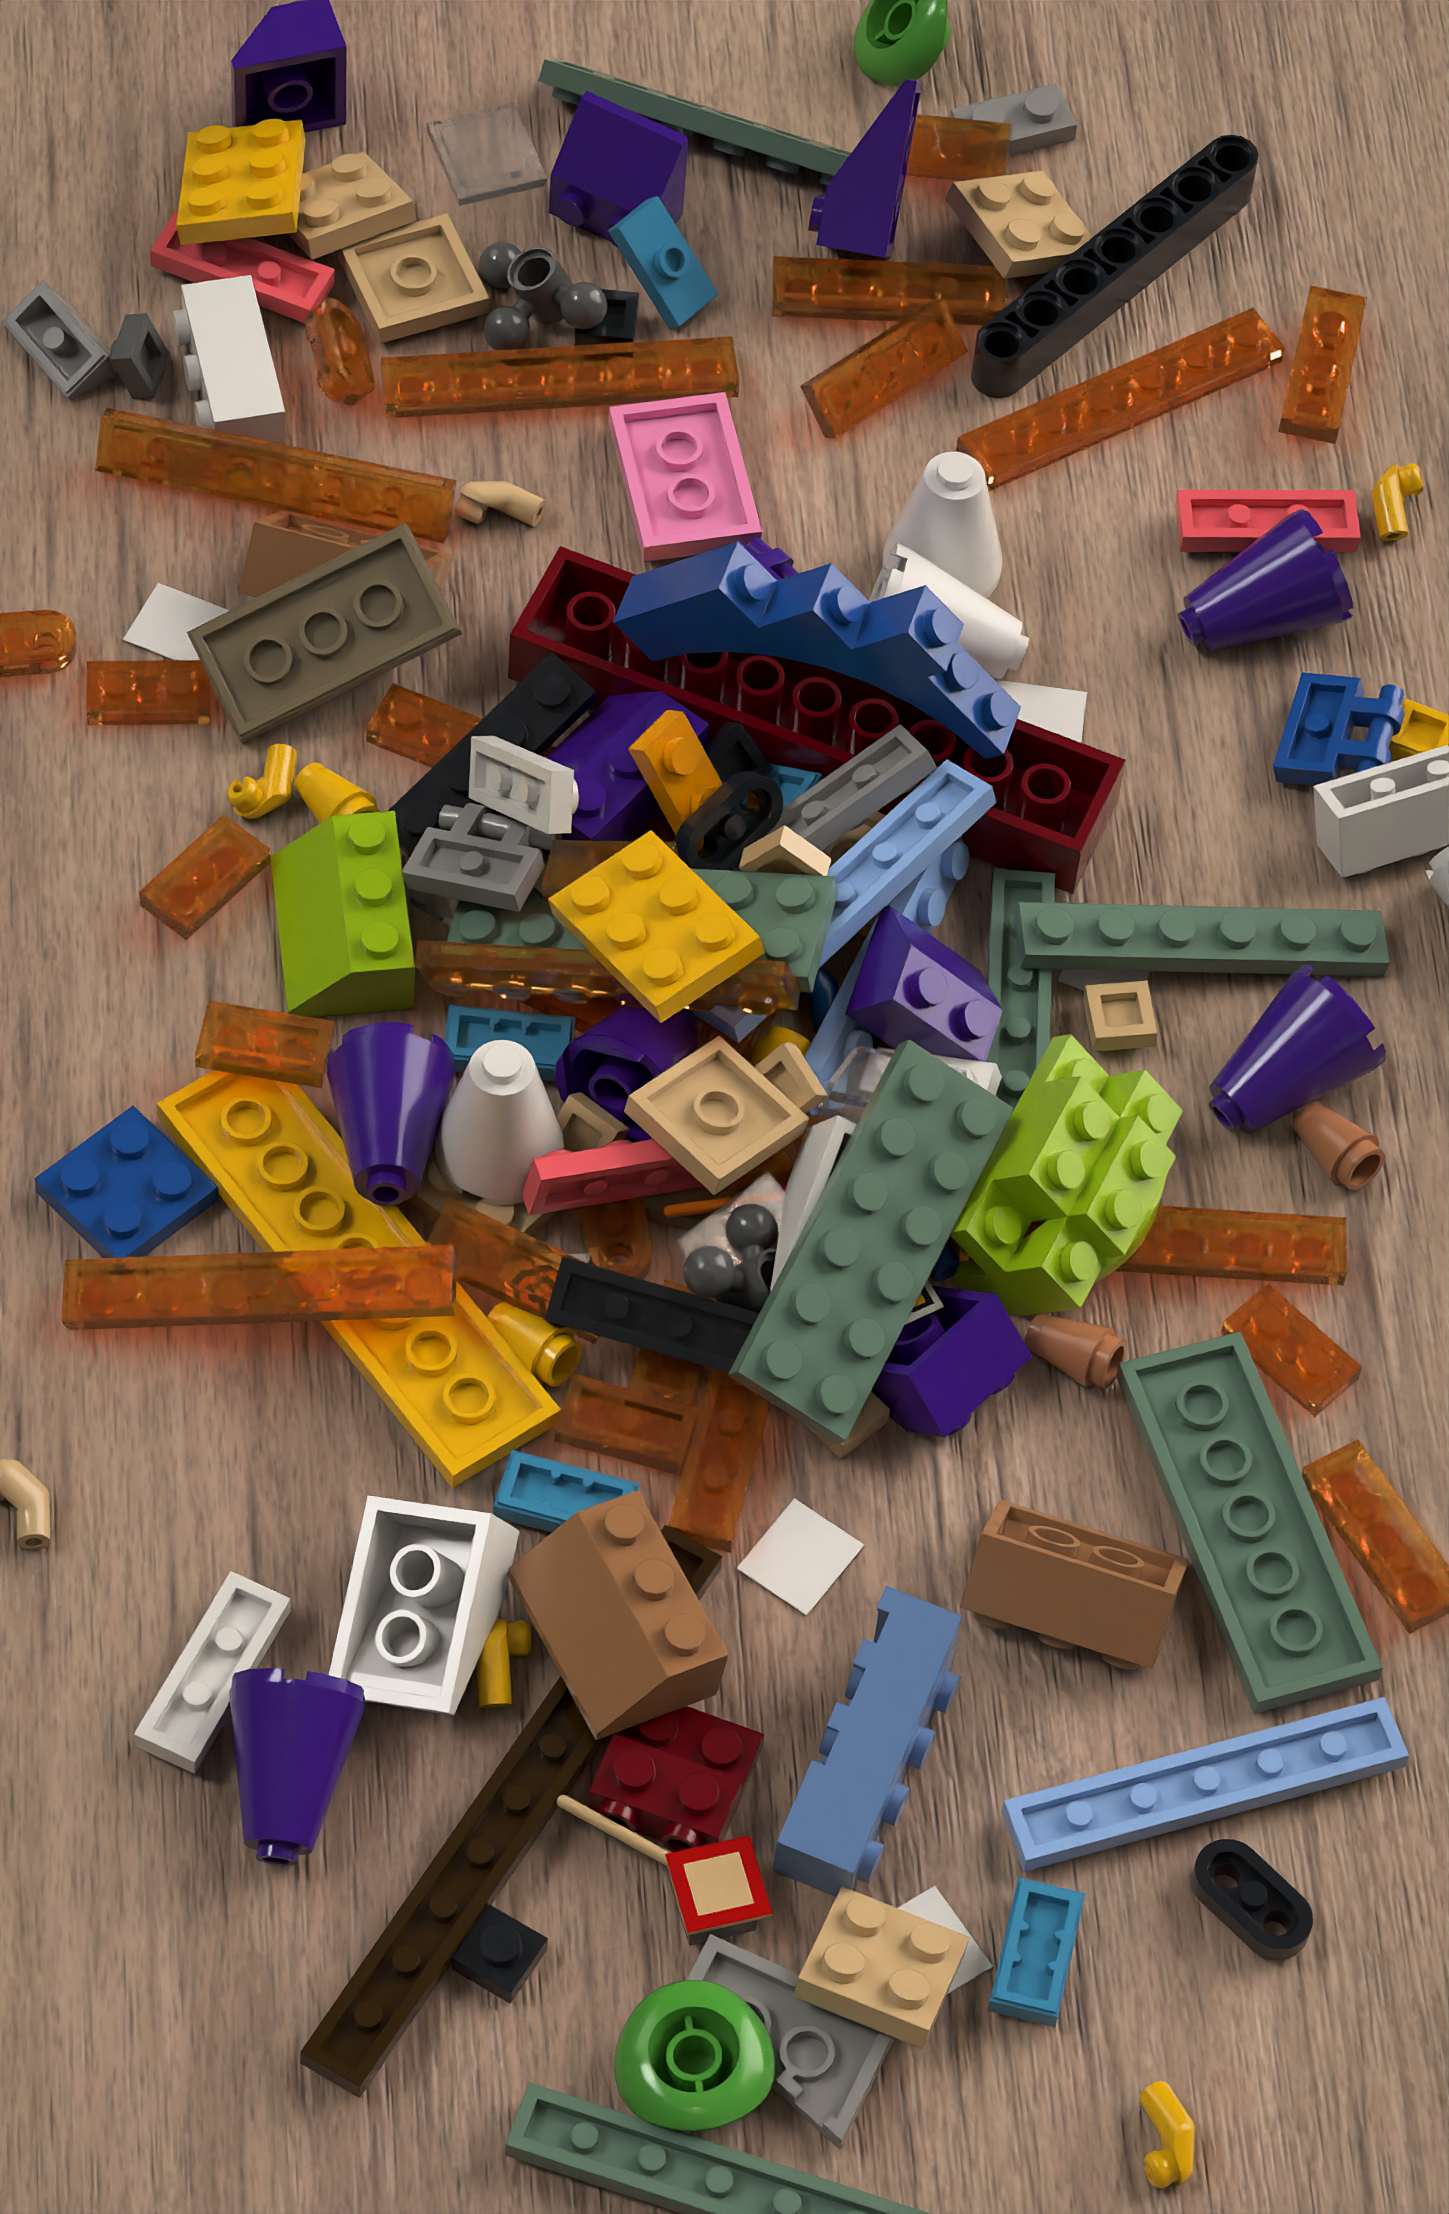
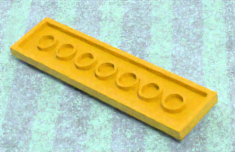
M264 1042L157 1102V1117L194 1164L218 1186L220 1197L451 1488L456 1487L511 1453V1450L518 1449L560 1423L561 1409L398 1207L396 1205H376L358 1194L354 1187L343 1139Z

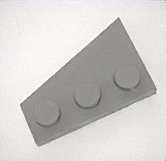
M710 1934L687 1980H703L724 1986L737 1994L752 2008L769 2033L775 2052V2075L771 2087L840 2150L895 2037L793 1997L799 1974Z

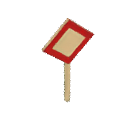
M560 1795L557 1798V1805L563 1810L667 1866L687 1936L773 1916L750 1835L670 1853L567 1795Z

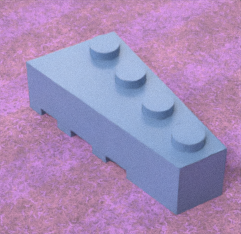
M887 1585L877 1606V1611L879 1612L874 1642L864 1638L853 1662L854 1669L845 1692V1697L850 1699L848 1705L836 1702L819 1748V1753L824 1755L821 1762L815 1759L811 1761L776 1844L773 1864L774 1872L837 1897L841 1886L854 1891L858 1880L866 1883L871 1882L885 1845L876 1842L884 1822L896 1826L910 1793V1788L902 1785L910 1766L922 1769L936 1734L935 1731L927 1727L935 1710L945 1714L948 1712L961 1679L960 1675L951 1671L962 1616Z

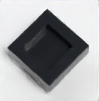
M601 289L607 300L606 315L593 328L584 330L575 328L574 347L633 353L639 293Z
M725 722L703 745L722 783H725L738 772L752 771L767 776L773 770L740 722ZM747 794L741 799L740 804L747 797Z
M489 1904L452 1957V1970L511 2004L547 1951L548 1938Z

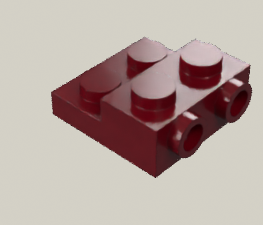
M688 1706L619 1731L618 1734L614 1733L590 1789L588 1808L632 1832L661 1841L671 1852L724 1841L763 1747L764 1734Z

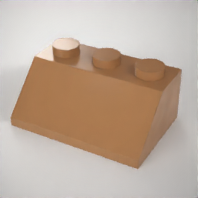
M280 510L254 522L239 593L258 597L379 535ZM419 546L440 590H442L451 567L453 555Z
M638 1490L576 1512L508 1568L507 1576L595 1740L717 1695L729 1654Z
M1000 1499L981 1533L960 1608L974 1612L973 1617L977 1621L990 1627L1009 1629L1013 1624L1038 1632L1037 1638L1040 1641L1056 1648L1071 1650L1078 1645L1102 1653L1101 1658L1105 1662L1118 1668L1138 1670L1141 1665L1153 1669L1189 1559Z

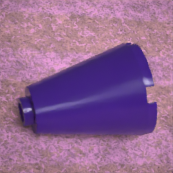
M1299 509L1289 514L1183 598L1186 610L1179 612L1178 618L1187 639L1193 646L1201 642L1204 648L1210 652L1335 625L1352 618L1353 615L1348 610L1353 608V601L1340 563L1333 549L1326 552L1319 542L1314 541L1313 537L1322 534L1323 531L1308 511Z
M1309 964L1301 966L1289 977L1210 1084L1209 1089L1214 1099L1209 1102V1107L1218 1121L1228 1130L1234 1132L1239 1127L1246 1133H1253L1368 1074L1385 1061L1386 1050L1383 1043L1373 1050L1366 1037L1375 1029L1368 1016L1356 1001L1330 976H1324L1319 982L1309 977L1315 967Z
M634 997L577 1037L565 1048L562 1055L556 1061L555 1082L561 1100L565 1103L569 1095L581 1092L629 1128L623 1140H629L632 1143L650 1140L651 1136L624 1112L628 1096L695 1052L706 1022L693 1013L691 1004L660 1023Z
M376 1022L351 1029L342 1036V1045L335 1051L331 1048L327 1055V1078L356 1191L363 1198L376 1205L394 1206L413 1197L419 1189L455 1079L454 1055L445 1041L433 1033L431 1041L413 1035V1025Z
M281 1668L247 1669L236 1672L232 1676L229 1696L244 1845L257 1850L256 1859L258 1861L274 1865L297 1864L298 1855H306L313 1852L365 1710L364 1689L346 1679L307 1671L306 1680L283 1679L284 1669Z

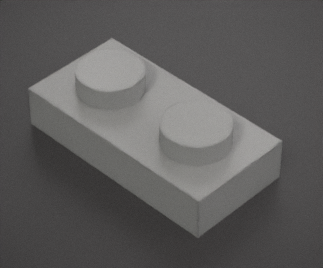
M1057 84L954 108L950 111L949 126L969 166L1075 140L1077 123Z

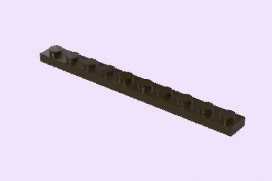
M664 1525L661 1533L698 1600H700L721 1570L723 1556L673 1528ZM561 1676L300 2051V2063L358 2098L366 2090L452 1964V1957L489 1904H493L559 1807L557 1805V1798L560 1795L568 1794L606 1738L603 1737L595 1740Z

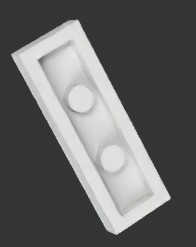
M496 736L471 737L470 799L544 833H571L572 814L575 813L579 801L574 770Z
M230 1571L136 1729L134 1745L195 1774L231 1714L229 1690L231 1688L232 1676L234 1673L243 1670L257 1669L291 1611V1598Z

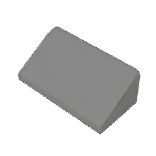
M43 280L2 321L12 335L70 400L118 376L111 365V349L59 291Z

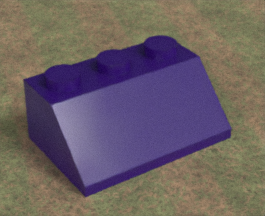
M662 691L610 695L545 757L574 770L579 801L575 813L572 814L571 833L562 834L558 850L555 852L541 850L557 861L599 864L622 850L662 811L628 748L666 710L683 711L702 746L708 741L709 723ZM492 809V814L509 817Z

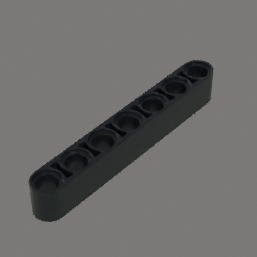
M1224 135L1213 140L985 323L977 332L971 372L973 386L980 393L993 398H1004L1015 394L1243 209L1251 198L1259 157L1256 146L1250 140L1237 135Z

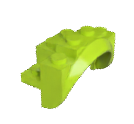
M1072 1034L1053 1037L1003 1129L950 1234L973 1259V1261L961 1262L952 1280L962 1290L996 1294L1006 1312L1012 1315L1027 1316L1081 1308L1093 1284L1104 1279L1126 1262L1150 1231L1156 1218L1167 1174L1176 1158L1175 1154L1166 1146V1143L1183 1110L1146 1069L1109 1076ZM1047 1220L1023 1239L1031 1222Z

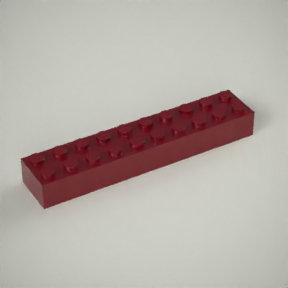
M562 546L557 550L510 633L509 679L520 683L553 652L596 691L598 700L589 708L590 710L594 711L610 695L662 691L709 723L708 740L725 722H740L770 764L820 773L823 779L895 727L902 725L929 751L937 768L944 761L949 760L993 787L996 803L961 835L963 842L968 847L969 855L1009 870L1055 873V888L1074 894L1118 803L1126 763L1125 759L1019 719L1016 720L1005 753L985 760L952 730L914 705L872 684L825 667L778 656L740 652L689 653L651 661L613 624L631 578L636 574ZM929 775L920 780L912 790L899 795L877 812L887 815Z

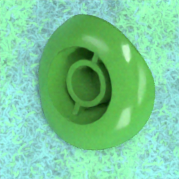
M870 0L858 22L854 36V55L861 71L877 82L892 86H901L905 79L917 80L922 77L935 64L951 35L947 18V0Z
M686 1980L658 1988L635 2007L627 2019L617 2042L614 2056V2075L618 2091L624 2103L639 2118L668 2129L703 2131L730 2124L747 2115L761 2104L768 2095L774 2081L775 2052L764 2024L742 1998L726 1987L713 1982Z

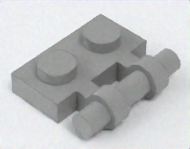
M468 803L464 808L444 805L439 815V826L441 829L426 828L401 873L406 888L410 890L520 912L545 867L540 849L557 851L561 844L562 834H547L514 818L491 814L490 808L483 805Z

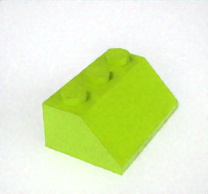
M395 811L331 816L271 855L270 865L288 1019L414 1009L415 965L404 879L401 873L402 863Z

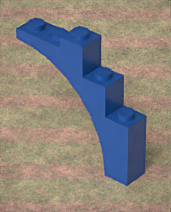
M738 541L632 576L613 621V624L651 661L689 653L740 652L778 656L813 664L867 682L914 705L957 734L985 760L1005 753L1021 706L958 643L964 623L926 585L870 602L832 563L776 580Z

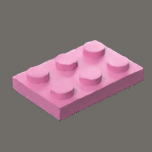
M725 392L609 407L608 423L643 562L698 555L737 541H741L747 546L756 537L762 538V529Z

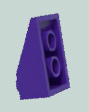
M904 80L827 185L825 196H814L808 230L818 232L816 245L885 258L892 255L922 81Z

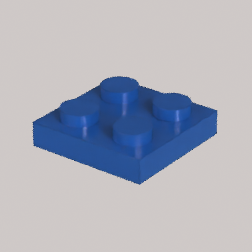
M133 1105L34 1178L36 1193L120 1275L218 1201V1186Z

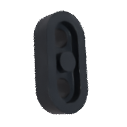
M742 771L734 774L683 822L675 836L674 853L692 869L730 871L741 860L743 849L765 837L778 823L783 810V795L780 787L771 778L752 771ZM747 794V802L740 810V801ZM704 836V844L698 851L699 843Z
M1220 1839L1209 1843L1200 1851L1192 1872V1887L1197 1898L1259 1956L1270 1960H1285L1301 1952L1308 1941L1313 1926V1913L1307 1900L1261 1856L1243 1842L1233 1839ZM1219 1875H1227L1235 1880L1237 1886L1230 1889L1222 1888L1215 1882L1214 1878ZM1267 1922H1278L1283 1925L1287 1933L1279 1936L1270 1934L1265 1929L1264 1924Z

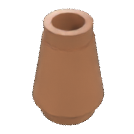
M1313 1101L1307 1104L1294 1118L1293 1130L1300 1136L1334 1185H1345L1349 1190H1357L1368 1184L1381 1169L1385 1154L1379 1148L1378 1138L1329 1108L1324 1107L1320 1102Z
M1043 1313L1035 1316L1025 1338L1028 1350L1035 1352L1036 1355L1088 1389L1095 1385L1105 1389L1109 1388L1117 1378L1118 1365L1124 1362L1127 1350L1126 1341L1116 1337L1113 1328L1055 1316L1050 1317Z

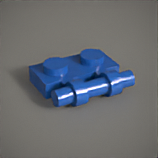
M1302 672L1273 764L1276 782L1315 786L1338 779L1341 769H1351L1357 773L1390 763L1392 754L1388 748L1391 738L1400 732L1405 714L1401 707L1404 691L1396 685L1388 684L1381 688L1378 699L1363 697L1364 691L1361 678ZM1354 726L1367 727L1369 729L1365 741L1350 740Z

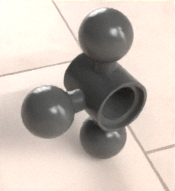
M497 242L488 246L480 257L479 271L484 281L498 289L512 287L519 297L513 306L496 308L485 320L483 328L485 339L498 352L513 353L520 350L527 343L530 336V323L528 319L531 316L535 321L542 324H553L564 319L572 327L584 330L597 326L606 315L607 300L602 290L588 282L573 284L552 251L545 247H532L521 252L513 244Z
M751 1203L736 1208L728 1217L725 1227L728 1242L736 1251L742 1254L743 1262L735 1266L731 1256L722 1248L712 1245L701 1246L693 1250L686 1258L683 1265V1278L687 1287L700 1297L714 1298L715 1301L760 1313L771 1289L776 1249L769 1248L777 1237V1222L767 1208Z

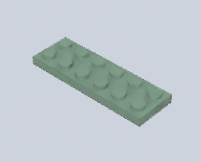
M544 861L545 867L520 912L459 900L442 954L447 970L618 981L553 915L548 898L598 866L599 863ZM690 868L761 937L765 951L763 955L715 987L812 992L838 895L834 876Z
M911 1040L898 1044L728 1376L835 1444L846 1441L1014 1108Z
M1241 1331L1119 1363L1116 1377L1253 1713L1265 1712L1379 1680L1383 1667Z

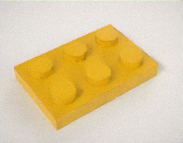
M267 119L256 125L231 128L222 125H212L199 131L188 132L176 224L181 245L297 232L306 142L302 120L283 121L281 119Z
M651 830L548 898L553 915L660 1023L765 953L761 937Z

